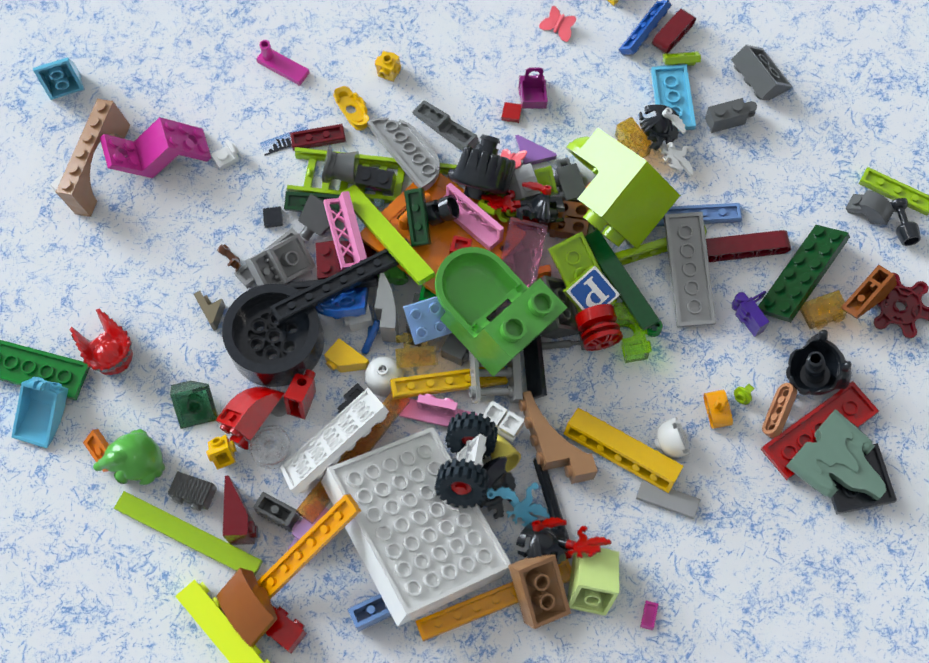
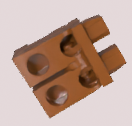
M563 201L565 212H558V218H564V221L547 223L546 232L549 233V237L565 239L579 232H583L584 236L588 235L590 223L583 216L589 209L583 203Z

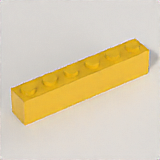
M577 408L568 421L563 434L667 493L672 489L684 467L677 461L670 459L659 451L652 449L641 441L632 438L623 431L614 428L580 408Z

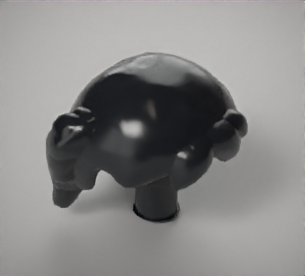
M821 330L818 334L812 336L805 346L794 350L790 354L786 377L789 383L801 395L820 396L830 393L835 389H846L851 380L852 364L850 361H846L844 355L834 343L828 341V331Z

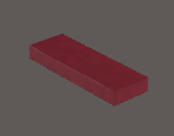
M343 124L290 133L293 151H295V147L314 148L346 142Z

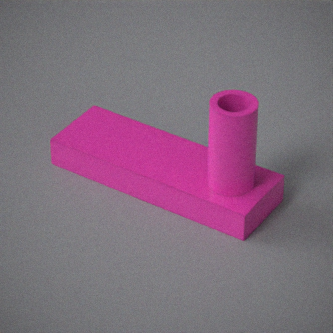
M268 40L260 42L261 53L256 58L257 63L300 86L310 74L309 69L271 49Z

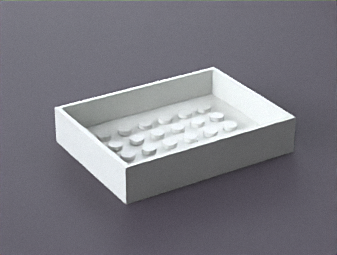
M433 427L328 467L321 480L333 506L345 494H351L362 510L345 528L397 627L502 578L509 570L508 565L511 564L477 504L473 508L470 505L467 508L459 505L457 508L454 507L455 504H446V500L442 501L440 496L436 495L435 483L438 470L442 464L445 465V461L449 460L452 462Z

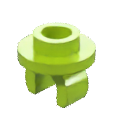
M747 384L745 387H737L734 390L736 401L743 405H748L752 401L751 392L755 388L750 384Z

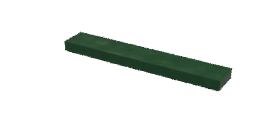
M597 229L586 235L587 243L600 269L620 294V299L641 330L644 331L659 323V318L601 232Z

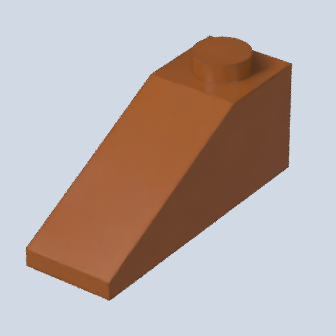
M878 265L841 306V309L858 319L884 300L896 287L895 274Z

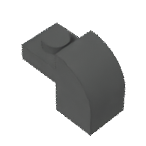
M866 190L865 194H853L846 206L848 213L865 214L870 224L887 225L894 212V208L887 198L870 190Z

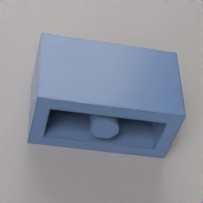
M381 594L348 608L358 632L392 616Z

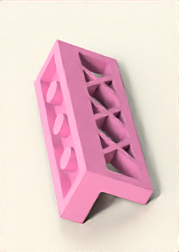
M449 183L446 186L445 196L452 195L456 199L460 213L459 217L453 221L487 250L491 251L503 241L504 227L452 183Z
M349 191L342 192L339 198L325 199L323 203L341 270H344L367 258ZM331 204H339L340 211L338 214L331 210ZM337 219L344 223L342 231L335 227L334 222ZM341 236L348 240L349 245L347 248L340 244L339 239ZM347 253L353 257L354 263L345 264L344 255Z

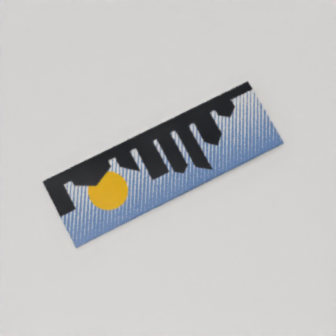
M306 126V127H303V128L294 130V131H292V132L302 131V130H308V128H307V126ZM291 132L260 142L264 155L266 156L291 147Z

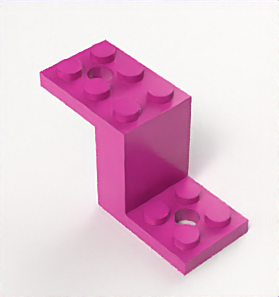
M161 117L135 141L103 134L100 137L108 169L154 178L178 155L205 162L211 159L203 128Z

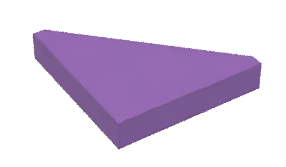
M515 135L519 151H527V155L522 160L524 165L529 163L533 165L557 159L556 153L520 135Z

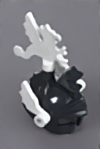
M665 105L645 106V114L655 111L657 116L644 118L642 112L639 113L640 127L644 132L641 138L652 142L649 146L650 149L659 150L661 154L667 155L663 159L665 162L668 159L671 161L669 164L670 168L678 172L684 169L689 176H692L693 167L684 156L687 150L693 152L694 148L686 145L680 151L675 149L673 143L678 138V129L682 134L686 132L685 124L679 118L678 113Z

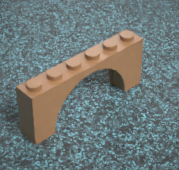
M96 100L56 190L57 195L78 215L91 217L97 204L91 188L90 169L94 152L101 142L100 137L103 134L125 139L130 128L129 122L113 101Z

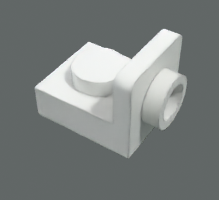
M228 139L225 140L227 146L211 154L220 171L239 161L237 154L240 152L235 143L231 144Z

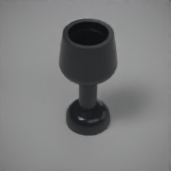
M906 198L893 200L890 203L894 208V212L898 213L901 225L896 229V234L903 246H911L921 240L919 226L915 222L908 221L905 212L908 200Z

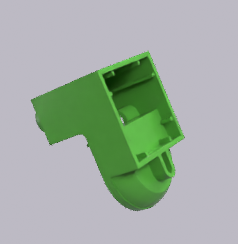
M465 247L452 252L444 259L436 273V295L439 303L446 311L440 320L493 377L567 309V306L540 278L528 288L500 257L483 248ZM507 300L511 303L491 322L487 320Z

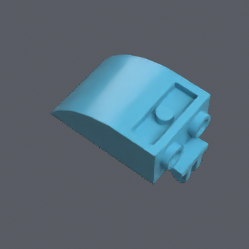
M32 377L22 382L11 438L48 448L60 425L65 409L68 388L62 387V384L57 382L45 381L40 377Z

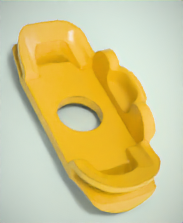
M347 86L336 88L333 93L334 99L348 122L356 130L367 128L369 117L363 98L358 96L356 92L352 93ZM352 106L356 109V111L354 113H348L346 111V108Z

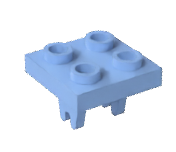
M437 296L403 306L415 345L452 333L440 320L446 311L439 303Z

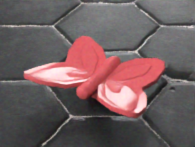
M552 6L550 17L545 18L540 23L539 28L542 30H552L554 28L553 32L557 33L558 31L561 40L568 42L571 38L570 28L574 25L576 17H565L564 14H560L556 6Z
M504 149L500 157L515 160V169H518L522 164L521 160L527 155V151L523 150L517 154H511L508 149Z

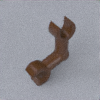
M221 244L217 251L230 260L227 264L228 267L232 266L235 272H237L242 266L239 257L235 256L228 246Z

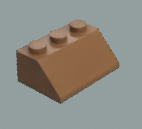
M555 555L525 558L508 565L525 624L533 629H537L571 614Z

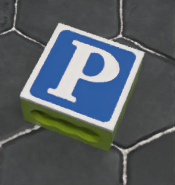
M596 266L587 268L563 290L564 294L580 312L599 304L613 305L617 301L616 298L620 295Z

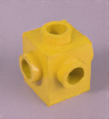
M383 51L381 56H378L375 61L377 76L394 82L402 67L399 56L393 52Z
M227 435L215 437L208 442L209 450L206 453L209 461H213L217 470L236 463L234 452L237 449L233 440L229 441Z

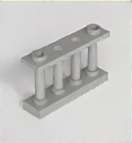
M469 351L471 376L469 397L472 398V404L478 403L481 400V396H507L510 398V403H518L519 400L523 399L520 354L507 364L506 369H502L494 376H506L509 382L507 388H480L479 377L493 376L486 369H479L478 360Z

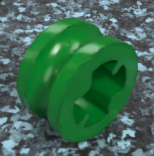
M659 320V323L655 324V327L658 326L656 331H652V328L646 329V334L650 337L660 335L663 328L662 322Z

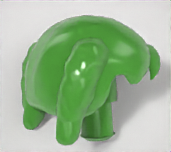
M138 429L122 435L107 447L104 456L93 465V469L95 471L107 469L110 472H115V479L122 484H126L128 480H141L140 485H147L162 475L165 465L158 444L148 436L146 431Z

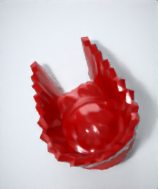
M99 308L96 309V312L105 332L90 342L89 339H86L73 327L69 330L72 333L73 340L76 342L75 345L81 352L80 356L84 358L83 363L104 375L119 374L127 369L132 361V342L127 331H123L122 326H118L112 318L110 319Z

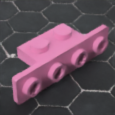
M424 394L419 395L418 400L402 398L397 416L448 427L452 417L455 418L456 414L462 415V412L466 411L458 409V403L453 399H438L434 395Z

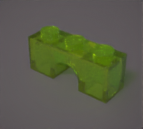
M623 302L614 303L613 307L617 316L615 323H618L620 328L627 327L631 329L634 334L629 338L622 339L621 348L625 363L648 359L652 348L650 341L646 340L647 329L641 330Z

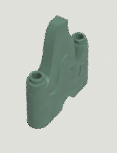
M836 409L815 432L816 443L806 442L786 465L789 470L825 497L831 498L838 490L831 478L851 491L866 493L877 501L886 492L885 483L870 466L863 454L868 455L874 448L873 441Z

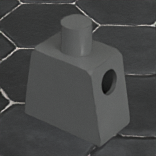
M314 194L309 195L298 220L305 225L300 236L308 241L314 232L319 236H323L330 229L324 201ZM330 206L332 211H334L337 214L339 213L337 210Z

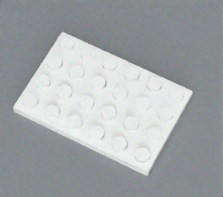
M369 388L363 391L280 466L290 490L296 496L299 493H304L310 487V483L313 480L321 478L325 470L330 465H335L345 451L353 449L356 441L361 437L367 436L376 423H381L385 420L386 414L389 411Z

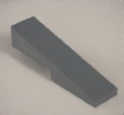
M425 100L412 111L414 116L461 151H463L465 146H470L474 149L477 143L480 144L476 134L452 121L449 114Z

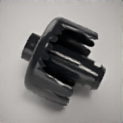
M482 134L479 137L481 142L480 144L477 143L476 149L465 146L456 169L448 171L449 180L464 185V194L477 200H482L481 195H486L487 192L505 195L509 190L516 165L515 160L497 155L499 149L496 148L497 144H500L499 138Z

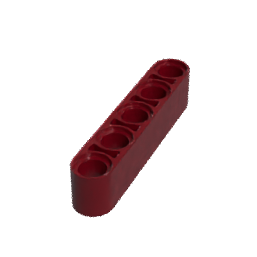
M786 230L706 239L709 263L779 255L791 251L790 240Z

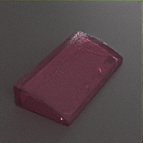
M510 217L501 259L529 288L537 279L548 226Z

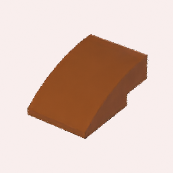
M239 568L217 594V599L227 619L250 647H254L277 620L266 588L258 585L254 572L251 570Z

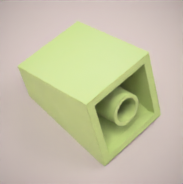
M601 548V552L596 553L592 557L582 553L583 558H577L578 553H575L573 555L567 596L569 607L606 616L619 595V552Z

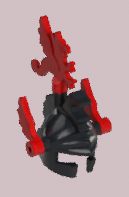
M530 181L523 182L522 187L542 192V194L525 197L523 201H511L515 198V191L508 190L509 195H506L504 199L497 195H481V199L489 201L487 206H491L493 210L503 208L501 212H506L509 209L513 213L517 209L516 217H518V220L538 226L540 232H546L547 223L564 221V218H558V212H565L563 200L559 193L551 192L552 187L549 185L543 186L537 182Z
M560 517L534 520L522 530L516 542V545L524 548L526 537H531L529 549L526 552L518 550V554L524 558L528 556L527 558H536L538 556L555 555L557 564L566 559H571L575 553H578L577 558H583L582 553L592 557L596 553L601 552L600 546L612 544L611 540L605 539V537L596 536L588 539L582 533L587 531L588 528L586 526H581L577 531V536L579 537L577 542L566 539V534L562 530L552 528L567 525V521L562 520ZM560 547H564V548H567V549H571V551H568V552L566 553V552H564V550H563L562 548H560Z

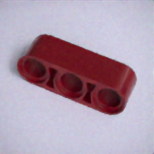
M681 8L656 34L652 45L668 54L693 27L696 17Z

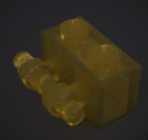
M409 332L403 333V335H396V343H404V348L395 349L397 368L438 365L436 346H428V341L421 343V347L411 348L410 342L414 341Z

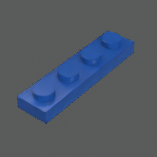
M669 0L656 1L619 48L622 55L634 54L639 50L640 45L649 37L650 32L658 26L661 18L668 13L669 8L672 6Z

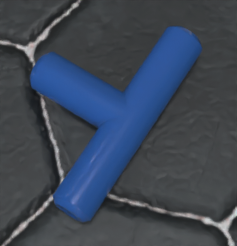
M378 319L374 321L373 325L368 327V336L361 350L363 354L369 353L379 331L380 320Z

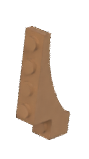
M531 391L523 392V399L518 402L519 409L524 413L525 427L530 431V442L533 447L535 446L537 452L536 460L538 464H541L542 470L564 467L565 475L570 479L571 484L593 480L598 470L592 453L587 454L564 439L542 415Z

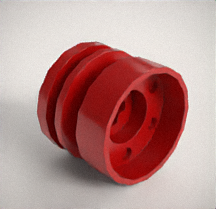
M611 304L591 306L575 316L578 331L582 333L583 347L587 351L606 349L623 339L620 325L615 323L617 316Z

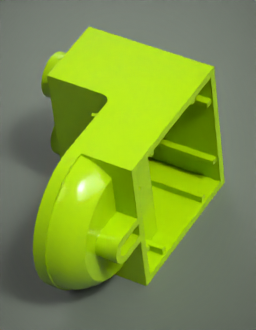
M599 128L590 137L576 138L566 146V149L577 160L596 175L578 198L589 209L583 218L600 232L602 231L601 234L617 247L626 240L635 248H638L681 196L645 159Z

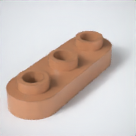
M784 383L777 389L762 425L763 433L769 438H775L781 434L797 396V389L790 383Z

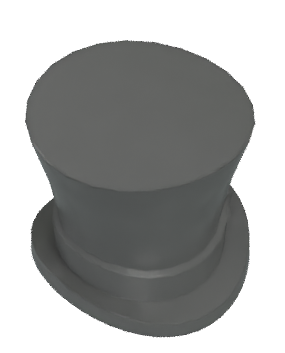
M328 147L322 173V182L330 183L332 180L337 179L354 185L359 165V152L337 153L332 152V147Z

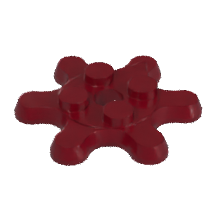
M893 273L895 274L897 285L884 300L877 304L881 313L874 319L873 323L875 328L879 330L887 328L889 324H896L901 328L905 338L912 339L917 335L915 321L918 319L929 321V307L925 306L921 300L922 296L928 292L929 287L923 281L916 282L912 287H905L901 283L899 275ZM896 303L904 304L905 310L899 311Z

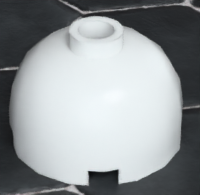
M387 356L373 359L365 371L367 386L374 394L380 396L392 395L390 379L404 377L400 364L395 359Z
M677 417L663 422L658 427L657 439H654L657 449L662 450L665 455L671 458L684 457L690 454V448L686 449L684 445L688 444L682 425L681 423L676 424Z

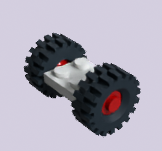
M467 411L462 412V415L458 413L455 415V418H451L445 438L446 446L450 448L452 453L456 452L457 454L456 459H452V462L448 460L445 461V465L442 464L440 466L435 490L436 495L440 496V500H446L448 505H451V503L455 504L454 507L457 508L459 505L463 506V508H467L470 505L473 508L476 504H482V501L486 499L489 474H487L485 468L481 469L483 466L482 459H485V456H491V453L494 452L498 428L495 427L494 421L490 422L491 418L488 416L484 418L482 413H479V415H475V412L472 411L471 414H467Z

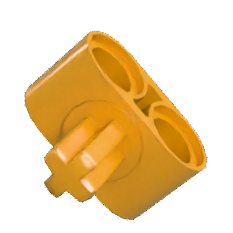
M725 390L704 393V403L711 428L715 429L733 425L732 413Z

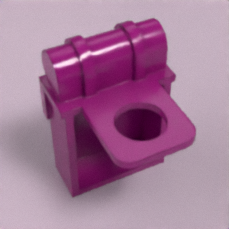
M527 68L525 75H519L518 90L522 109L547 108L548 99L543 68ZM536 71L539 75H529V73Z

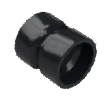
M452 195L426 203L428 222L432 226L459 217V206Z

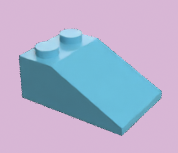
M68 57L33 68L35 75L50 100L85 90L79 70Z

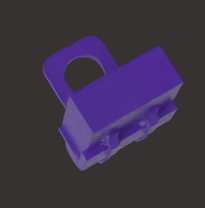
M766 291L759 293L753 298H748L744 292H739L732 301V309L736 311V317L741 323L746 325L754 337L764 332L769 324V320L756 304L765 296Z

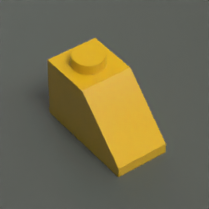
M340 338L324 354L325 364L332 370L337 369L340 373L366 370L369 364L367 358Z

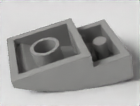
M299 233L245 260L257 286L285 284L316 267Z
M380 273L375 302L376 317L380 320L379 327L382 340L398 343L399 323L393 292L385 274Z

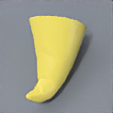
M498 434L495 450L491 453V460L501 456L507 457L505 469L509 472L517 466L521 459V454L505 438Z

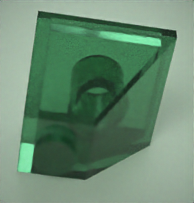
M190 380L171 385L170 396L181 429L212 422L218 418L209 384Z

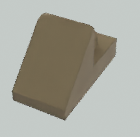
M201 291L194 293L213 331L217 330L225 310L223 299L211 303L208 296H203Z

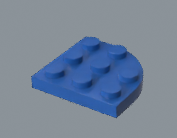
M369 287L352 288L316 306V311L334 319L365 315Z

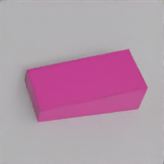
M645 601L641 628L654 629L658 603Z

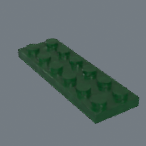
M816 224L758 305L764 315L791 323L850 239L849 233Z

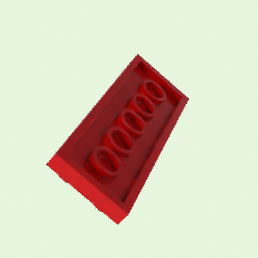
M854 381L850 382L846 389H841L761 448V451L786 481L795 475L786 465L806 442L816 443L815 432L835 409L857 428L879 412Z

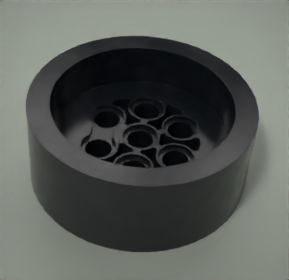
M264 284L251 288L241 294L231 304L225 315L222 326L225 348L237 370L245 378L258 385L267 387L290 385L295 374L303 375L306 369L313 370L322 355L324 333L315 307L280 325L279 323H274L276 318L270 306L300 292L294 287L284 284ZM264 327L262 331H256L257 328ZM291 329H297L295 333H289ZM273 337H279L277 341H271ZM257 344H262L259 349H254ZM290 346L295 347L292 351H286ZM277 354L274 359H269L270 355Z

